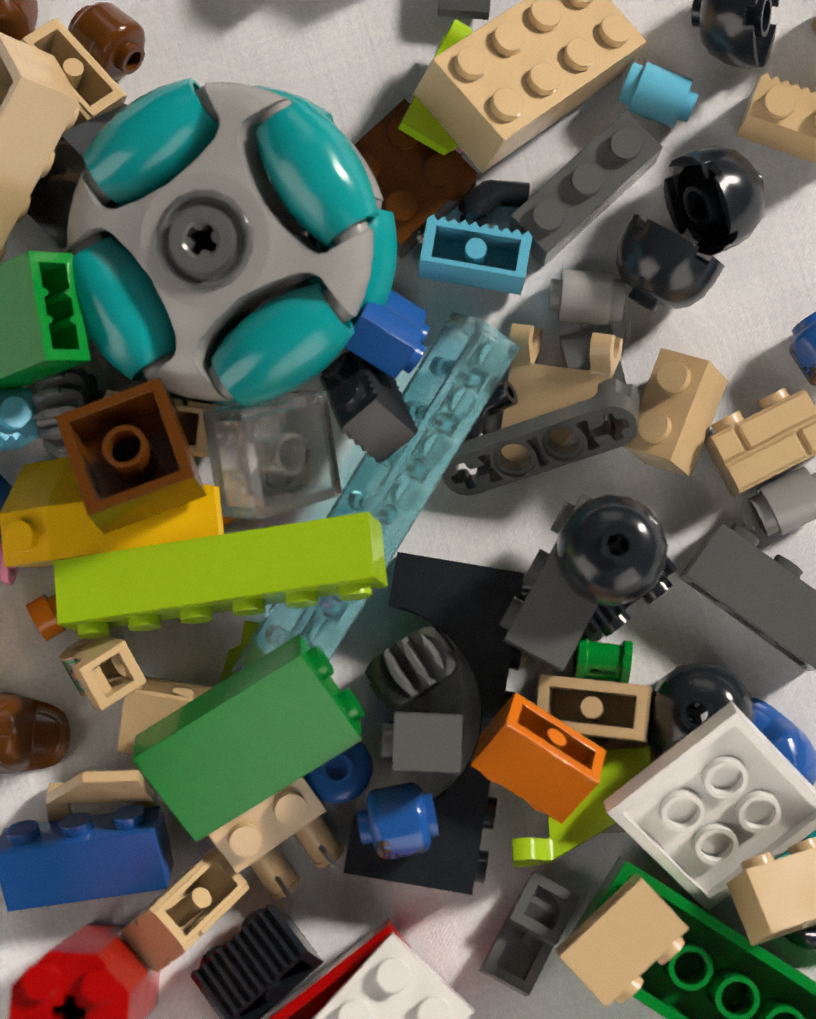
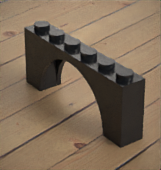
M397 552L389 607L407 611L427 620L445 633L460 649L474 674L478 687L481 709L480 728L474 750L465 768L445 791L433 799L439 837L431 838L430 849L423 854L383 860L376 854L373 843L362 845L357 816H354L343 873L469 895L473 893L474 882H485L489 851L480 850L483 828L493 830L498 798L488 796L491 781L480 771L472 767L471 762L481 732L515 693L507 691L506 684L509 669L519 670L522 651L503 642L508 630L499 626L514 596L524 601L531 588L530 586L523 585L524 573Z

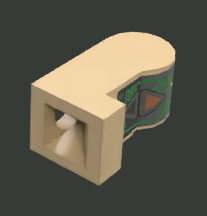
M111 636L97 639H81L66 648L59 656L80 696H88L93 707L100 711L105 710L147 682L125 640Z

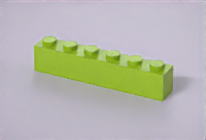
M369 512L54 560L57 624L77 632V637L81 639L107 637L110 635V628L128 626L130 631H152L161 628V621L180 618V622L184 624L206 623L213 620V613L231 610L235 616H254L265 613V605L285 603L287 608H308L318 605L319 597L339 595V599L344 601L362 600L370 598L373 589L388 587L382 526Z

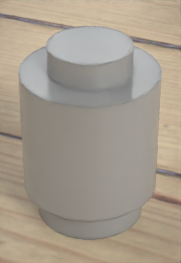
M562 269L561 279H551L548 310L558 311V321L608 325L609 320L622 321L626 282L623 279H613V273Z
M803 466L758 488L759 494L748 499L751 510L763 533L767 537L776 532L782 536L816 519V472L810 474Z

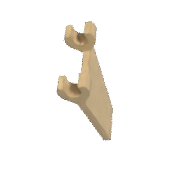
M512 323L509 335L511 362L508 381L516 391L518 403L503 411L501 429L594 397L597 393L598 384L606 379H611L615 374L622 353L623 339L616 338L615 335L592 333L590 342V370L535 364V360L541 348L543 329L534 328L535 326ZM561 427L554 429L549 435L555 443L566 446L575 431L570 428ZM509 444L501 449L504 457L510 461L519 462L530 456L529 451L519 444Z
M139 770L81 772L64 783L49 784L46 793L48 821L61 820L72 814L70 804L132 803V805H142L144 808L156 806V794L158 793Z

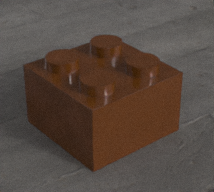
M405 98L355 144V147L366 160L377 180L384 199L381 210L394 213L397 255L401 259L424 238L427 218L433 214L437 220L443 216L446 218L459 205L462 197L476 187L477 172L456 150L443 156L398 129L410 105Z
M160 377L55 416L87 515L103 534L207 496L174 400Z

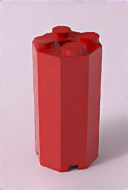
M88 923L50 950L37 963L30 966L11 985L9 1019H145L158 1004L160 972L156 973L151 970L123 938L121 931L127 925Z

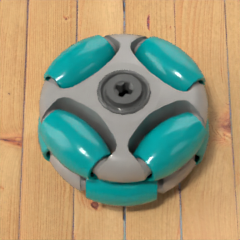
M188 78L158 87L138 97L116 113L101 128L85 151L84 161L88 169L83 170L74 192L68 220L67 253H73V275L82 307L86 334L105 359L130 380L136 381L146 377L147 382L160 377L165 388L170 393L199 401L217 403L221 406L250 407L273 404L278 397L307 385L322 376L321 372L335 362L344 352L347 354L350 352L344 347L355 333L353 324L367 302L386 306L392 289L397 261V234L394 213L381 210L384 199L377 180L366 160L355 145L334 124L331 113L313 102L290 92L269 87L230 82H207L201 87L194 79Z

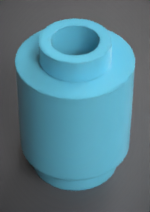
M633 62L619 95L618 102L628 105L629 112L673 129L677 119L688 122L699 93L690 90L693 79L647 62L646 66Z

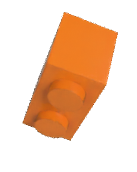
M515 692L481 732L471 766L480 771L491 782L502 785L527 801L536 811L545 813L563 824L599 784L606 750Z

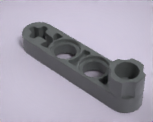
M617 378L606 379L598 384L596 395L590 399L458 443L447 453L443 470L444 482L450 490L457 494L465 496L476 495L622 447L630 443L637 433L640 405L638 390L633 384L622 383ZM565 427L575 431L579 439L572 445L564 446L555 443L549 434L556 428ZM595 428L594 435L590 436L589 430ZM509 444H519L529 451L530 456L523 461H510L504 457L501 449ZM486 454H490V460L485 461ZM465 463L469 469L477 468L476 474L470 475L467 469L458 470L459 464Z

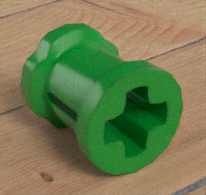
M582 635L575 648L573 678H593L628 684L633 654L632 641L624 640L618 645L589 641L587 635Z

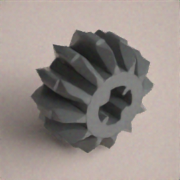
M70 368L36 382L34 387L36 394L32 395L31 401L35 412L32 418L37 424L36 435L39 438H43V447L47 453H53L57 458L68 457L55 416L103 399L104 392L98 389L96 377L93 374H89L84 368Z
M423 627L417 632L414 631L409 636L399 640L396 644L373 658L372 662L368 664L365 674L371 683L369 686L378 699L381 698L387 709H401L449 679L457 671L460 663L454 654L455 649L447 637H443L437 627Z

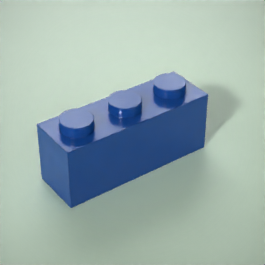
M133 804L121 807L112 813L92 816L87 812H77L61 820L38 823L35 820H23L12 824L8 828H4L0 836V885L8 912L164 890L168 888L174 864L161 805L144 808L142 805Z

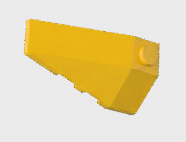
M68 457L24 464L0 511L4 567L54 566V560L224 534L219 487L203 484L207 496L103 534L87 515Z

